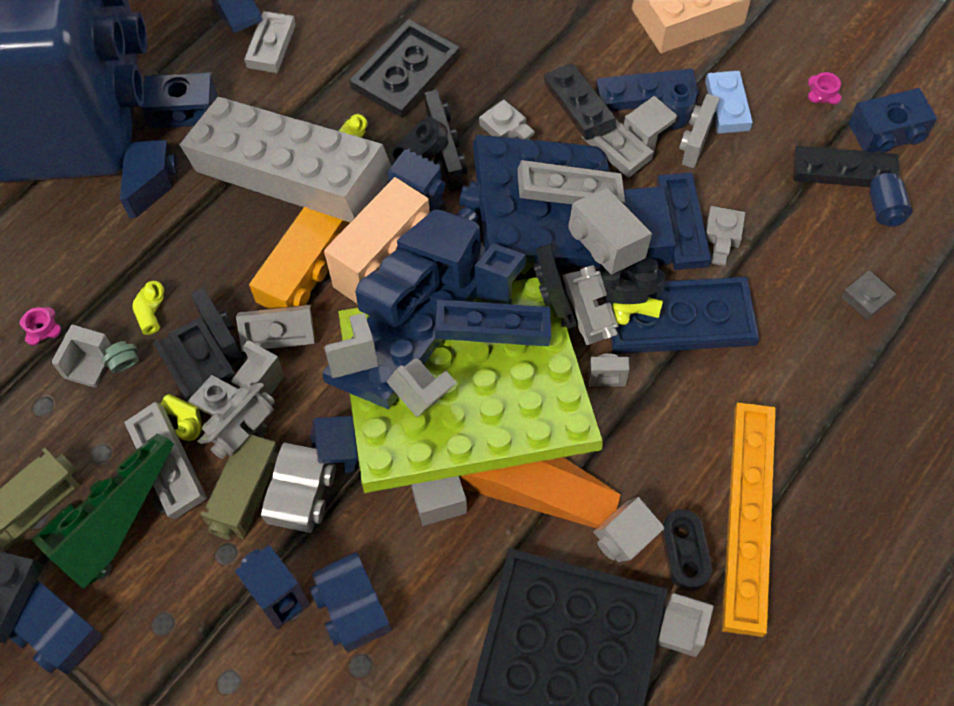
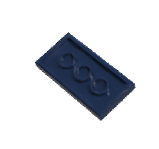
M734 277L666 281L664 293L657 298V292L648 295L649 298L663 301L659 318L631 313L628 324H618L619 327H616L618 335L610 337L612 354L757 346L759 336L748 278Z

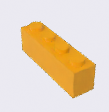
M304 207L250 282L249 286L255 302L269 309L305 306L309 301L311 290L317 282H321L327 275L328 264L324 250L351 222Z

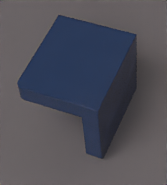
M493 243L475 265L477 298L490 303L512 304L511 283L526 265L525 254Z
M353 417L314 418L310 439L311 448H316L318 463L344 462L345 473L353 472L358 459Z

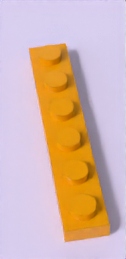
M737 402L734 409L722 631L759 637H764L767 633L776 407Z

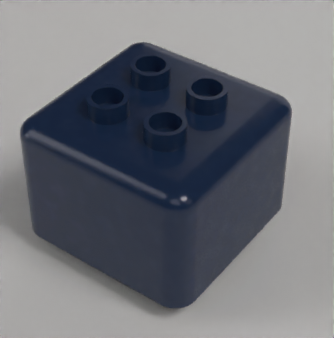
M0 0V183L108 176L122 173L126 142H131L134 107H141L144 102L143 81L137 66V54H145L147 51V32L143 16L140 12L131 11L129 0Z

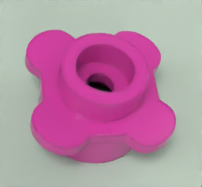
M823 72L809 78L808 85L811 87V92L808 95V99L811 102H829L832 105H836L841 101L842 97L838 93L841 81L836 75Z
M51 307L33 308L27 311L20 319V326L27 334L25 341L29 345H37L41 340L49 337L55 338L60 334L61 327L54 320L56 315L54 309Z

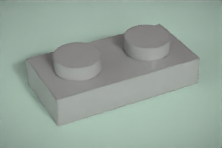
M263 11V21L259 22L245 57L246 67L250 69L278 73L295 28L294 16Z
M706 94L702 107L695 106L690 119V125L694 127L692 132L685 131L679 148L685 151L682 165L695 169L714 120L720 97Z
M617 120L615 129L585 140L591 146H598L606 154L607 160L628 178L653 158L654 151Z
M311 305L237 313L236 320L241 351H245L243 346L248 340L263 349L315 344Z

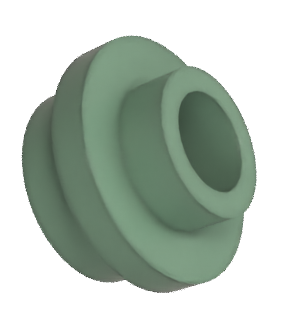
M125 341L117 342L105 350L106 355L101 360L104 367H109L112 373H120L138 363V348L136 344H127Z

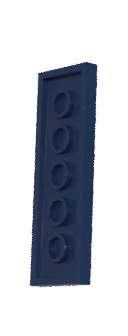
M481 245L480 254L461 289L440 282L435 292L425 302L417 305L410 317L401 325L392 327L369 316L367 322L374 342L378 367L332 378L328 365L322 372L324 383L389 410L399 397L386 382L393 372L400 366H406L415 358L419 359L424 365L443 341V339H435L437 299L473 302L477 297L475 265L485 254V247Z

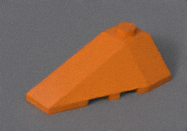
M564 457L461 476V485L464 490L593 528L599 527L617 510L621 495Z

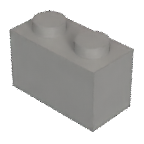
M608 188L572 204L568 229L572 236L591 252L594 260L602 264L611 275L646 258L652 233Z

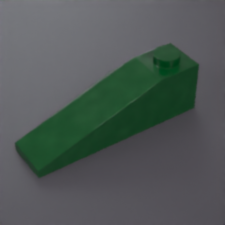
M158 433L155 434L119 464L116 470L118 474L114 478H107L103 481L99 479L90 487V494L78 507L72 502L68 504L31 540L81 588L84 589L89 583L98 581L106 573L108 564L114 559L174 443L167 437Z

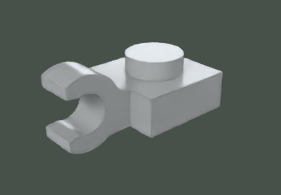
M502 100L479 117L480 126L491 136L530 140L529 138L534 135V131L526 125V118L505 100Z
M710 206L705 234L707 242L714 243L711 264L725 266L730 246L739 248L745 212Z

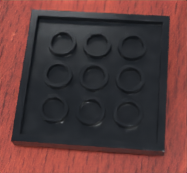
M509 548L467 706H644L667 589Z

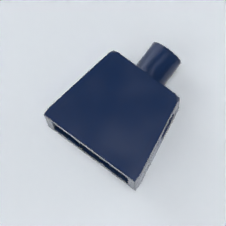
M462 208L457 215L441 210H433L397 240L398 249L403 248L437 263L439 281L461 289L481 251L480 228L477 224L478 216L469 208Z

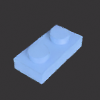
M740 71L707 73L705 83L708 94L720 97L714 117L717 134L750 131L753 122Z

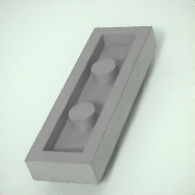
M523 160L517 169L520 198L573 204L578 200L608 188L623 204L625 203L622 174Z
M154 402L124 422L136 449L157 433L169 438L174 443L153 483L168 517L177 519L207 499L170 419L161 404Z

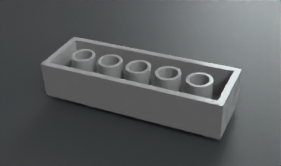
M217 97L179 144L198 173L307 207L348 222H352L382 191L389 181L387 173L391 168L383 144L221 97Z

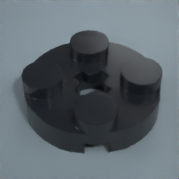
M645 258L612 275L602 264L596 269V271L601 273L600 275L607 292L606 301L641 304L648 302V295L657 292L658 298L664 293L665 274L662 270L658 269V261L655 259Z

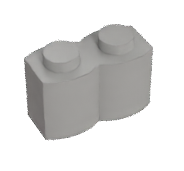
M283 442L262 508L261 516L266 524L311 533L315 523L320 524L323 519L326 503L325 500H321L325 487L332 486L336 465L332 463H318L316 449Z

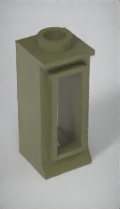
M248 434L249 436L229 457L207 503L206 509L208 512L201 511L200 513L209 527L208 531L228 540L232 535L245 539L273 476L279 454L274 452L275 442Z
M46 448L42 449L45 454L41 458L37 457L0 488V545L3 549L7 550L81 487L71 476L77 469L62 453L54 458Z

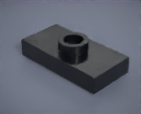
M203 287L192 292L191 297L200 316L228 363L233 364L241 360L240 351L230 333L235 328L225 310L217 312Z

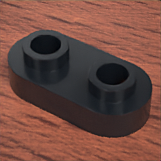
M432 117L423 119L392 149L390 155L391 166L406 149H410V153L416 152V156L421 155L422 159L427 158L430 161L444 147L447 141L448 130L445 124Z
M673 511L665 518L663 523L665 528L661 531L670 578L682 590L697 591L705 586L712 573V564L703 525L698 516L691 511ZM678 528L683 529L688 537L684 539L678 538L674 530ZM685 566L692 567L696 572V576L687 577L683 573L682 568Z

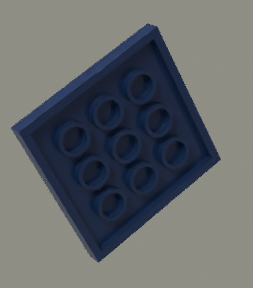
M476 135L473 141V151L485 252L494 243L525 254L526 263H540L536 248L550 244L558 265L582 267L594 265V267L599 268L600 264L594 260L591 252L579 240H576L568 229L572 204L520 198L517 169L523 160L609 172L606 154L598 146Z

